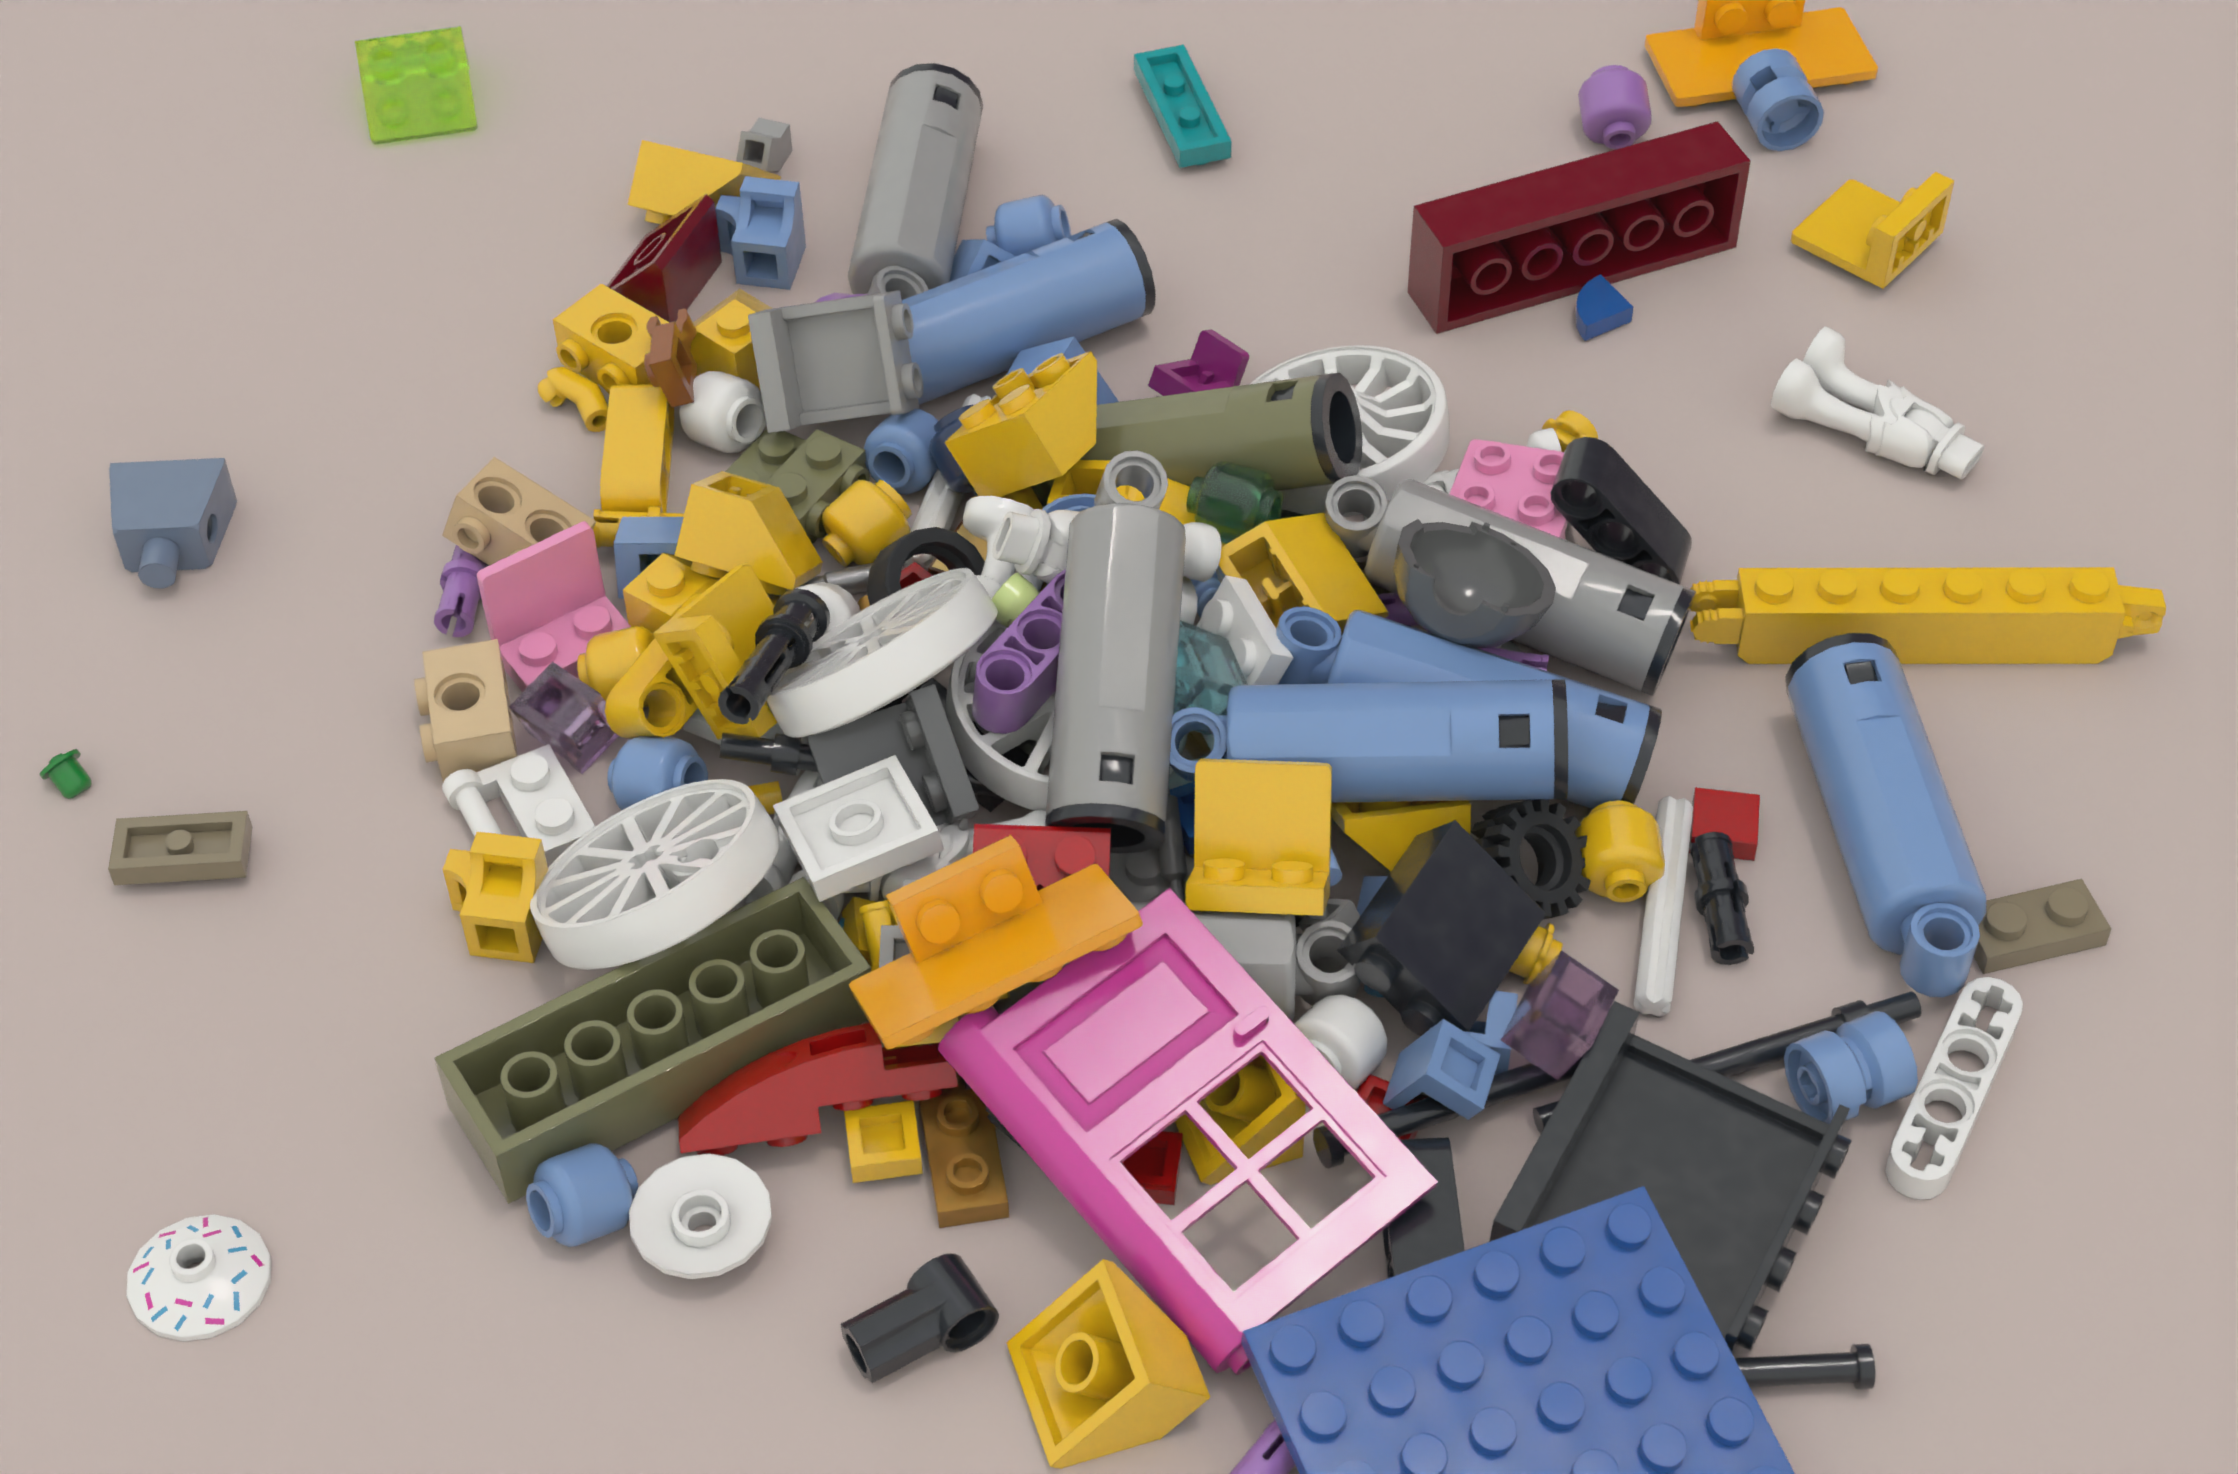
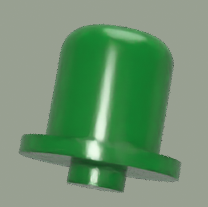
M78 749L54 756L39 774L43 780L50 778L63 797L67 799L76 797L90 788L92 784L91 778L77 760L81 755Z

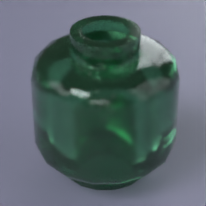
M1221 461L1214 464L1204 478L1199 476L1194 478L1188 492L1186 507L1189 513L1195 514V522L1215 527L1220 534L1221 543L1227 544L1265 521L1280 519L1283 508V493L1275 490L1274 480L1268 472L1228 461Z

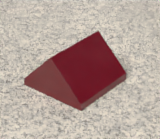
M705 194L646 234L607 284V287L668 322H676L678 310L683 308L687 310L722 263L714 201Z

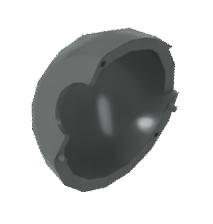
M1416 519L1402 528L1393 572L1399 598L1415 622L1428 632L1463 646L1473 648L1498 647L1535 627L1553 604L1556 586L1548 569L1527 548L1503 533L1490 529L1489 523L1480 525L1471 522L1470 526L1467 527L1445 522L1422 524L1419 519Z

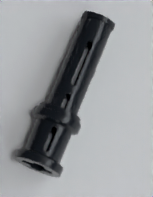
M805 589L788 590L777 600L773 609V615L768 616L761 622L755 633V649L744 661L729 685L722 690L718 698L720 711L728 720L737 724H747L749 718L752 721L755 720L762 706L778 686L786 671L800 666L807 660L813 648L812 642L821 638L830 624V612L826 603L818 595ZM812 613L814 617L806 627L804 623Z

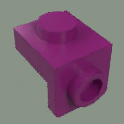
M1203 330L1199 334L1191 359L1155 365L1148 386L1162 396L1240 386L1249 361V354L1214 330Z

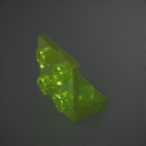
M461 26L355 41L369 134L373 144L468 132L477 129L478 123L469 75L470 66Z

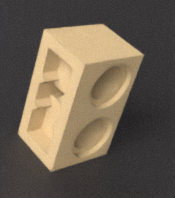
M493 457L456 495L442 536L490 566L580 522L585 521L594 529L596 521L498 458Z

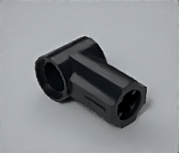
M950 1253L933 1258L922 1265L912 1275L906 1290L841 1323L843 1339L857 1368L865 1379L868 1378L874 1383L940 1347H943L948 1352H959L973 1347L994 1329L998 1322L999 1313L962 1257Z

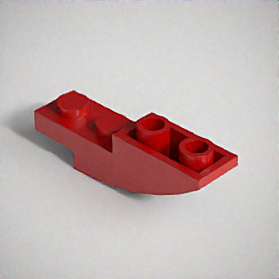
M871 1023L829 1031L766 1054L735 1071L701 1095L678 1116L680 1152L696 1151L698 1155L710 1153L723 1156L734 1152L738 1145L764 1141L773 1147L793 1146L805 1141L808 1135L821 1133L818 1110L820 1106L832 1105L836 1110L851 1111L871 1105L876 1098L901 1095L902 1098L911 1101L931 1099L939 1096L943 1089L958 1087L956 1070L952 1068L938 1051L940 1042L886 1049V1047H882L881 1039Z

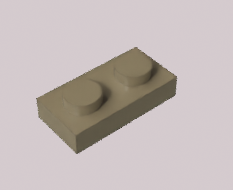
M248 811L116 818L108 866L114 885L245 878L247 875L253 828Z
M2081 878L1987 900V912L1979 924L1980 938L1974 959L1982 973L1987 974L2105 946L2112 929Z

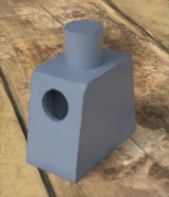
M225 458L110 463L112 530L124 568L130 572H138L139 579L145 585L162 589L174 584L177 570L206 569L211 566L237 504V498Z

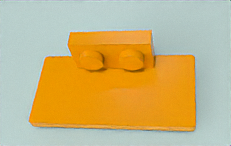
M1698 0L1694 28L1648 34L1645 38V48L1676 107L1699 106L1706 103L1736 99L1732 89V82L1737 69L1750 56L1768 49L1777 48L1791 53L1798 61L1807 82L1812 88L1871 80L1877 77L1878 72L1877 64L1844 8L1837 7L1803 12L1805 0Z
M1012 835L885 895L910 953L851 981L849 987L886 1049H892L899 1045H911L926 1039L934 1032L936 1027L964 1013L971 1014L988 1009L998 1001L1001 995L1028 982H1040L1055 976L1063 968V965L1091 951H1104L1115 947L1125 939L1128 933L1140 928L1143 922L1138 910L1097 864L1090 865L1038 891L1021 848Z

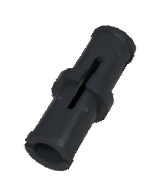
M1722 832L1704 833L1695 838L1696 843H1690V853L1698 880V888L1694 893L1696 909L1704 916L1707 925L1711 958L1719 964H1738L1749 959L1748 954L1753 955L1754 944L1745 914V908L1749 903L1747 886L1743 881L1739 880L1736 871L1732 839Z

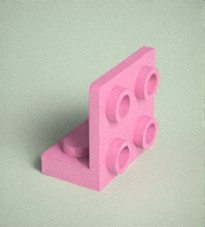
M1479 439L1471 440L1449 494L1565 539L1568 521L1552 503L1550 493L1564 452Z
M585 521L501 559L477 573V581L491 640L498 639L505 671L530 702L579 678L577 670L578 656L586 653L587 643L593 636L631 627L605 596L594 531Z

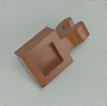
M685 308L678 310L676 322L661 324L658 317L654 316L649 319L646 326L651 337L650 352L646 353L644 357L646 373L649 381L655 388L661 387L672 408L694 402L693 383L696 378L697 363L690 351L697 331Z

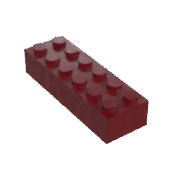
M1716 121L1414 205L1407 292L1434 332L1439 334L1577 294L1588 281L1600 274L1612 284L1736 248L1751 161L1723 126Z

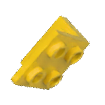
M1935 171L1918 188L1911 187L1899 202L1854 179H1849L1792 231L1790 241L1792 244L1884 289L1943 233L1955 180Z
M749 564L737 565L653 633L717 740L722 739L723 732L761 737L778 723L767 706V700L757 718L753 721L749 718L747 724H737L728 720L721 713L718 706L720 693L729 685L744 661L755 649V633L759 625L768 616L773 615L774 605Z
M1205 758L1198 760L1195 765L1194 868L1186 882V906L1192 911L1323 916L1330 896L1331 765L1321 762Z

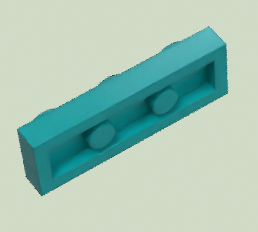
M1185 45L1134 54V73L1179 168L1203 165L1208 162L1231 158L1232 141Z

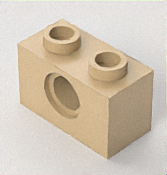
M498 639L422 651L425 677L414 679V686L420 716L430 715L431 723L419 725L421 743L426 763L438 761L443 783L450 774L458 770L471 769L478 772L517 757L508 683Z

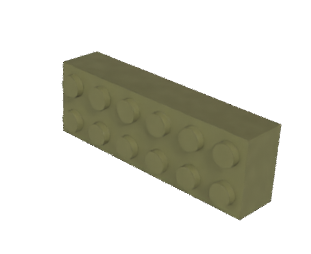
M802 877L722 916L702 931L664 951L624 964L438 1055L434 1059L449 1109L504 1198L510 1204L526 1195L528 1185L533 1183L536 1169L543 1161L590 1143L600 1144L609 1148L612 1152L678 1118L683 1111L706 1091L735 1071L766 1054L809 1037L840 1028L860 1025L868 1021L854 998L849 983L872 970L871 966L822 901L819 902L807 880Z

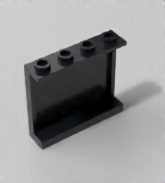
M1614 1001L1494 1218L1490 1241L1644 1186L1730 1351L1734 1354L1738 1345L1751 1351L1769 1313L1768 1310L1758 1306L1766 1287L1780 1292L1797 1255V1252L1786 1248L1794 1230L1808 1235L1825 1198L1824 1195L1814 1191L1822 1174L1833 1179L1836 1178L1848 1153L1852 1140L1840 1134L1850 1108L1840 1104L1829 1125L1634 1035L1640 1012Z

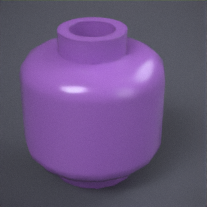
M1609 65L1597 69L1582 84L1578 92L1583 132L1594 143L1605 144L1606 147L1611 149L1630 146L1647 132L1652 123L1647 83L1640 74L1629 70L1627 67Z

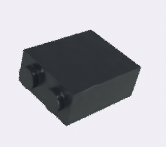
M1455 820L1416 835L1337 951L1352 966L1354 963L1356 964L1354 971L1360 981L1371 989L1378 991L1401 1014L1403 1023L1413 1033L1422 1036L1443 1019L1460 1030L1469 1032L1546 913Z

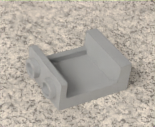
M900 290L772 308L748 315L768 433L791 430L807 424L889 413L893 416L901 415L919 408L918 398H921L923 394V378L919 365L916 362L912 363L908 339L913 337V317L908 304L902 303Z

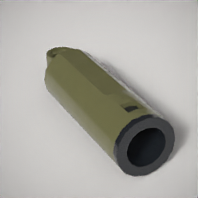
M1340 372L1097 405L1096 444L1080 460H1112L1114 456L1125 451H1141L1152 455L1162 464L1168 479L1220 498L1330 485L1344 477L1357 475L1362 459L1360 412L1355 394L1348 380ZM1054 479L1031 486L1042 507L1047 505Z

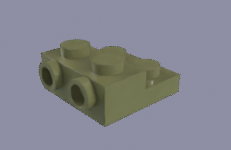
M766 429L725 471L780 487L812 544L818 538H823L827 535L822 523V514L825 509L854 482L858 480L869 481L870 473L866 467V451L818 429L806 440L786 431L768 433Z

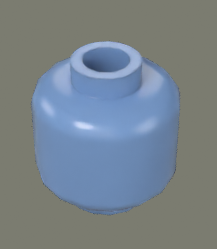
M1045 195L1032 196L1001 204L996 209L994 225L987 226L986 228L987 241L1014 256H1019L1071 236V228L1064 207L1062 205L1055 206L1052 200Z
M917 408L906 414L894 416L891 414L867 436L864 445L866 467L869 470L870 476L876 482L879 480L885 481L898 494L908 495L921 491L932 480L938 469L929 451L930 441L936 434L934 425L938 420L933 415Z
M638 736L628 740L619 750L616 758L613 759L609 766L607 780L616 804L621 810H624L660 792L681 785L708 780V771L705 762L699 757V754L689 742L678 738Z
M590 1143L551 1157L538 1165L533 1177V1183L528 1185L526 1190L528 1211L535 1227L542 1236L547 1238L553 1237L558 1243L567 1247H576L616 1232L627 1225L632 1199H634L638 1190V1181L632 1166L626 1159H618L609 1148L597 1143Z

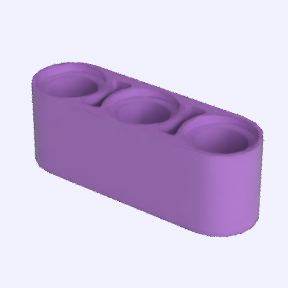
M1063 570L1052 579L984 652L977 662L972 715L976 723L983 729L1000 734L1019 730L1056 691L1066 570Z

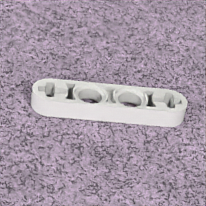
M1992 977L1977 978L1968 982L1957 1000L1894 1137L1885 1170L1887 1179L1896 1191L1906 1197L1917 1200L1932 1199L1942 1194L1949 1184L2015 1035L2022 1013L2023 1002L2021 996L2007 982ZM1985 1006L1998 1010L1991 1019L1987 1033L1979 1028H1975L1979 1013ZM1961 1050L1972 1052L1983 1061L1985 1068L1975 1072L1960 1070L1950 1062L1948 1055L1954 1051ZM1941 1100L1949 1102L1961 1112L1962 1119L1953 1123L1937 1121L1928 1114L1925 1105L1932 1101ZM1925 1141L1930 1145H1934V1150L1930 1163L1924 1168V1171H1921L1910 1165L1916 1160L1922 1142Z

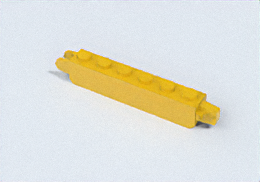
M2114 567L1739 568L1737 580L1699 581L1697 584L1693 583L1690 588L1696 591L1690 609L1691 612H1696L1694 618L1690 620L1691 632L1694 633L1695 640H1699L1700 643L1706 642L1707 644L1709 642H1714V644H1736L1738 656L1748 664H1792L1807 648L1826 638L1847 633H1870L1886 639L1896 650L1901 664H2098L2113 655L2117 639L2134 635L2159 633L2163 617L2166 614V604L2161 589L2118 585Z

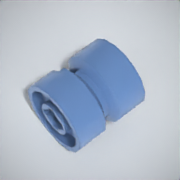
M1777 48L1763 50L1750 56L1739 66L1733 76L1732 89L1744 114L1748 117L1754 133L1763 146L1776 151L1791 150L1806 143L1817 133L1823 122L1824 111L1812 86L1807 82L1798 61L1791 53Z
M1875 1011L1843 1023L1837 1028L1836 1034L1825 1030L1793 1042L1786 1047L1784 1056L1785 1073L1797 1105L1803 1113L1829 1125L1840 1104L1850 1108L1846 1120L1858 1116L1861 1104L1877 1109L1906 1098L1916 1090L1918 1076L1913 1051L1898 1024L1884 1012Z

